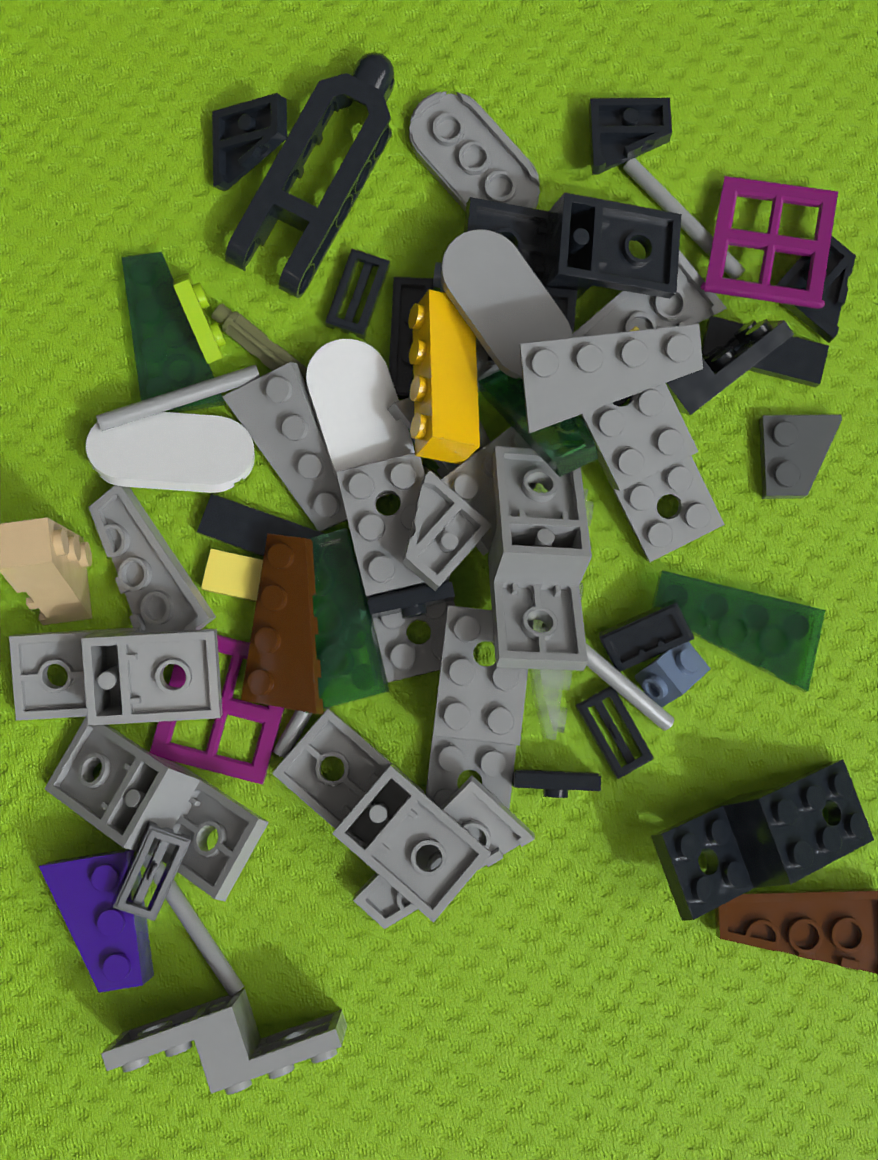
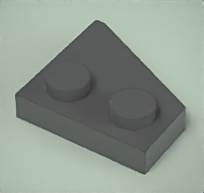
M763 415L759 419L762 499L804 498L808 495L842 421L841 415Z

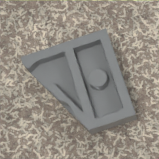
M429 471L422 480L402 563L436 591L493 525L435 474Z

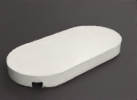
M354 339L335 340L318 349L307 367L306 386L336 478V472L415 453L408 427L401 418L396 421L387 410L394 402L399 400L386 362L380 353L367 343ZM390 493L383 494L380 497L389 495Z
M161 412L105 431H101L97 422L91 428L86 439V453L93 470L98 472L100 477L108 483L123 487L207 493L223 492L233 488L234 483L242 478L244 480L252 471L255 461L254 443L249 432L240 423L223 416Z

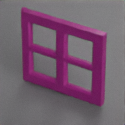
M725 176L706 281L701 284V289L704 292L820 309L824 307L825 302L822 300L838 191ZM737 196L772 201L767 233L732 228ZM783 203L819 208L814 240L778 235ZM728 245L764 250L759 283L723 277ZM775 252L811 257L806 290L770 284Z
M217 634L218 652L231 655L232 658L221 694L223 715L221 718L214 719L206 751L172 743L171 740L177 721H161L157 724L150 753L170 761L263 785L284 708L270 705L265 707L233 698L242 661L248 657L250 643ZM174 664L169 685L181 687L185 684L186 673L181 666ZM228 715L262 723L252 763L217 754Z

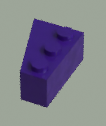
M130 849L56 860L39 866L99 993L143 986L154 976L147 919L115 909L112 905L114 896L135 852ZM141 870L131 889L127 901H132L134 894L139 886V883L142 879Z

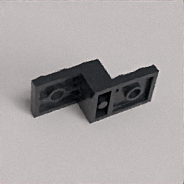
M565 192L549 211L470 197L466 203L464 233L480 229L490 230L506 237L515 245L544 287L577 290V299L591 286L669 299L677 293L682 214ZM629 241H637L642 244L646 252L645 259H638L631 254Z
M765 319L758 323L755 320L746 323L734 333L736 340L725 349L722 346H718L702 358V370L667 382L666 385L679 412L692 415L792 337L794 333L785 320L768 321ZM631 396L615 401L613 404L621 406ZM581 414L575 416L578 423L586 426Z
M843 759L829 762L776 788L740 794L651 835L682 921L694 920L753 888L793 884L874 840ZM824 807L828 811V823L823 817L822 810ZM701 852L707 860L705 873L701 870L698 863Z

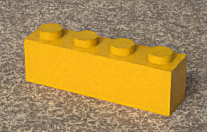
M429 289L420 302L412 306L408 320L409 328L413 329V343L409 352V362L413 364L414 379L410 387V399L414 401V417L411 422L410 434L415 439V456L461 465L480 447L476 336L446 293Z

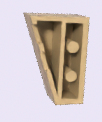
M48 517L0 524V573L17 593L26 592L30 598H26V605L30 610L39 608V621L41 624L49 625L92 619L87 567L92 565V553L89 543L84 542V538Z

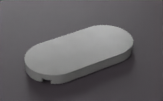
M447 91L436 92L424 98L416 106L409 127V139L412 150L465 212L466 203L470 197L536 209L540 194L537 170L473 98L458 92L457 95L447 94Z
M472 230L456 237L447 247L441 263L442 287L489 356L503 373L515 379H523L519 344L573 338L570 324L515 245L506 237L490 230Z

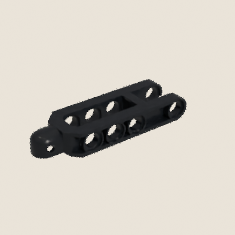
M376 52L365 54L358 60L351 74L345 73L318 82L234 231L225 253V261L246 271L245 267L251 261L259 245L264 246L275 224L280 220L302 231L303 234L282 271L279 289L296 298H300L305 293L392 136L389 126L391 116L386 102L395 85L394 67L385 55ZM353 100L366 106L369 115L318 207L289 194L296 179L302 178L304 174L303 166L316 144L320 146L323 140L322 132L334 111L339 112L340 109L351 106Z

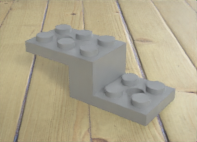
M666 383L632 395L630 401L624 406L619 407L610 403L581 414L597 447L593 452L647 561L652 562L725 525L691 456L699 451ZM672 494L678 500V510L672 517L663 518L657 511V503L662 496Z
M495 446L492 454L497 528L488 554L496 667L584 671L588 663L579 585L592 558L579 451ZM528 484H542L549 492L538 493L532 490ZM533 619L541 620L548 626L549 631L545 633L536 632L530 628L528 621Z
M415 453L336 472L367 599L427 585L402 563L422 480L425 477L421 457L415 456ZM386 493L395 495L401 503L399 510L389 516L379 513L376 509L377 499ZM454 601L427 606V614L413 618L402 619L401 612L373 618L388 683L441 669L448 605L455 606ZM423 621L429 625L431 635L425 643L415 644L408 639L406 631L412 622Z
M448 605L426 796L439 807L459 789L457 786L459 775L465 770H474L481 776L482 785L508 809L510 808L516 745L520 746L528 669L496 667V662L491 666H481L475 661L473 650L477 644L490 642L494 645L492 610ZM534 619L528 621L531 629H533Z
M141 627L14 634L9 636L16 720L87 716L88 726L214 719L221 718L223 715L217 629L141 633ZM51 664H59L65 668L68 674L65 685L56 686L49 681L47 670ZM176 664L184 669L186 681L183 686L172 687L165 682L163 671L167 665Z
M330 709L324 712L272 773L336 829L332 833L433 923L491 855V851L427 797L418 785ZM336 756L344 763V774L339 780L330 781L322 775L321 764L325 758ZM434 845L440 850L442 860L438 867L432 870H425L417 864L416 853L420 847Z
M87 716L44 788L126 849L136 850L148 821L156 823L158 827L163 829L165 827L173 829L174 833L181 835L182 832L190 835L191 843L177 872L212 898L220 901H226L269 823L183 765L151 754L109 725L88 726ZM101 762L102 770L99 777L95 780L93 772L95 767ZM217 829L218 841L213 849L208 850V836L213 830ZM154 839L148 855H153L159 839ZM169 843L162 858L164 863H168L176 846L175 844Z
M242 989L231 997L226 995L125 1031L101 1055L106 1071L122 1066L123 1072H129L149 1063V1056L165 1051L166 1057L182 1053L192 1047L191 1041L194 1040L211 1094L225 1089L226 1094L229 1095L251 1086V1079L268 1074L269 1079H275L292 1072L295 1069L294 1064L310 1058L314 1064L334 1057L337 1054L336 1049L342 1047L347 1023L343 1011L339 1010L261 1038L246 991Z

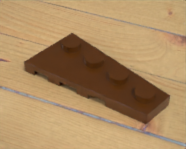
M267 533L242 688V701L314 714H324L323 699H319L318 678H321L320 659H316L315 635L318 634V619L313 614L312 596L316 594L312 540Z
M878 889L746 892L715 908L716 936L720 939L878 974Z

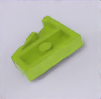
M189 273L174 278L173 287L207 364L223 358L220 347L226 345V341L217 321L210 324L204 308L210 306L201 283L193 284Z

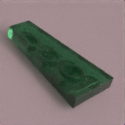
M162 251L122 257L141 401L215 378L210 364H207L173 287L174 278ZM222 393L164 412H185L224 406L226 403Z
M500 370L478 381L483 397L559 477L598 459L596 444L581 414L528 433L523 379L512 378Z
M344 528L309 538L313 543L316 594L312 598L313 614L318 619V634L315 635L316 659H320L321 678H318L319 699H323V710L389 693L388 682L350 530Z
M663 570L659 572L652 608L676 598L695 636L802 692L809 691L825 610Z

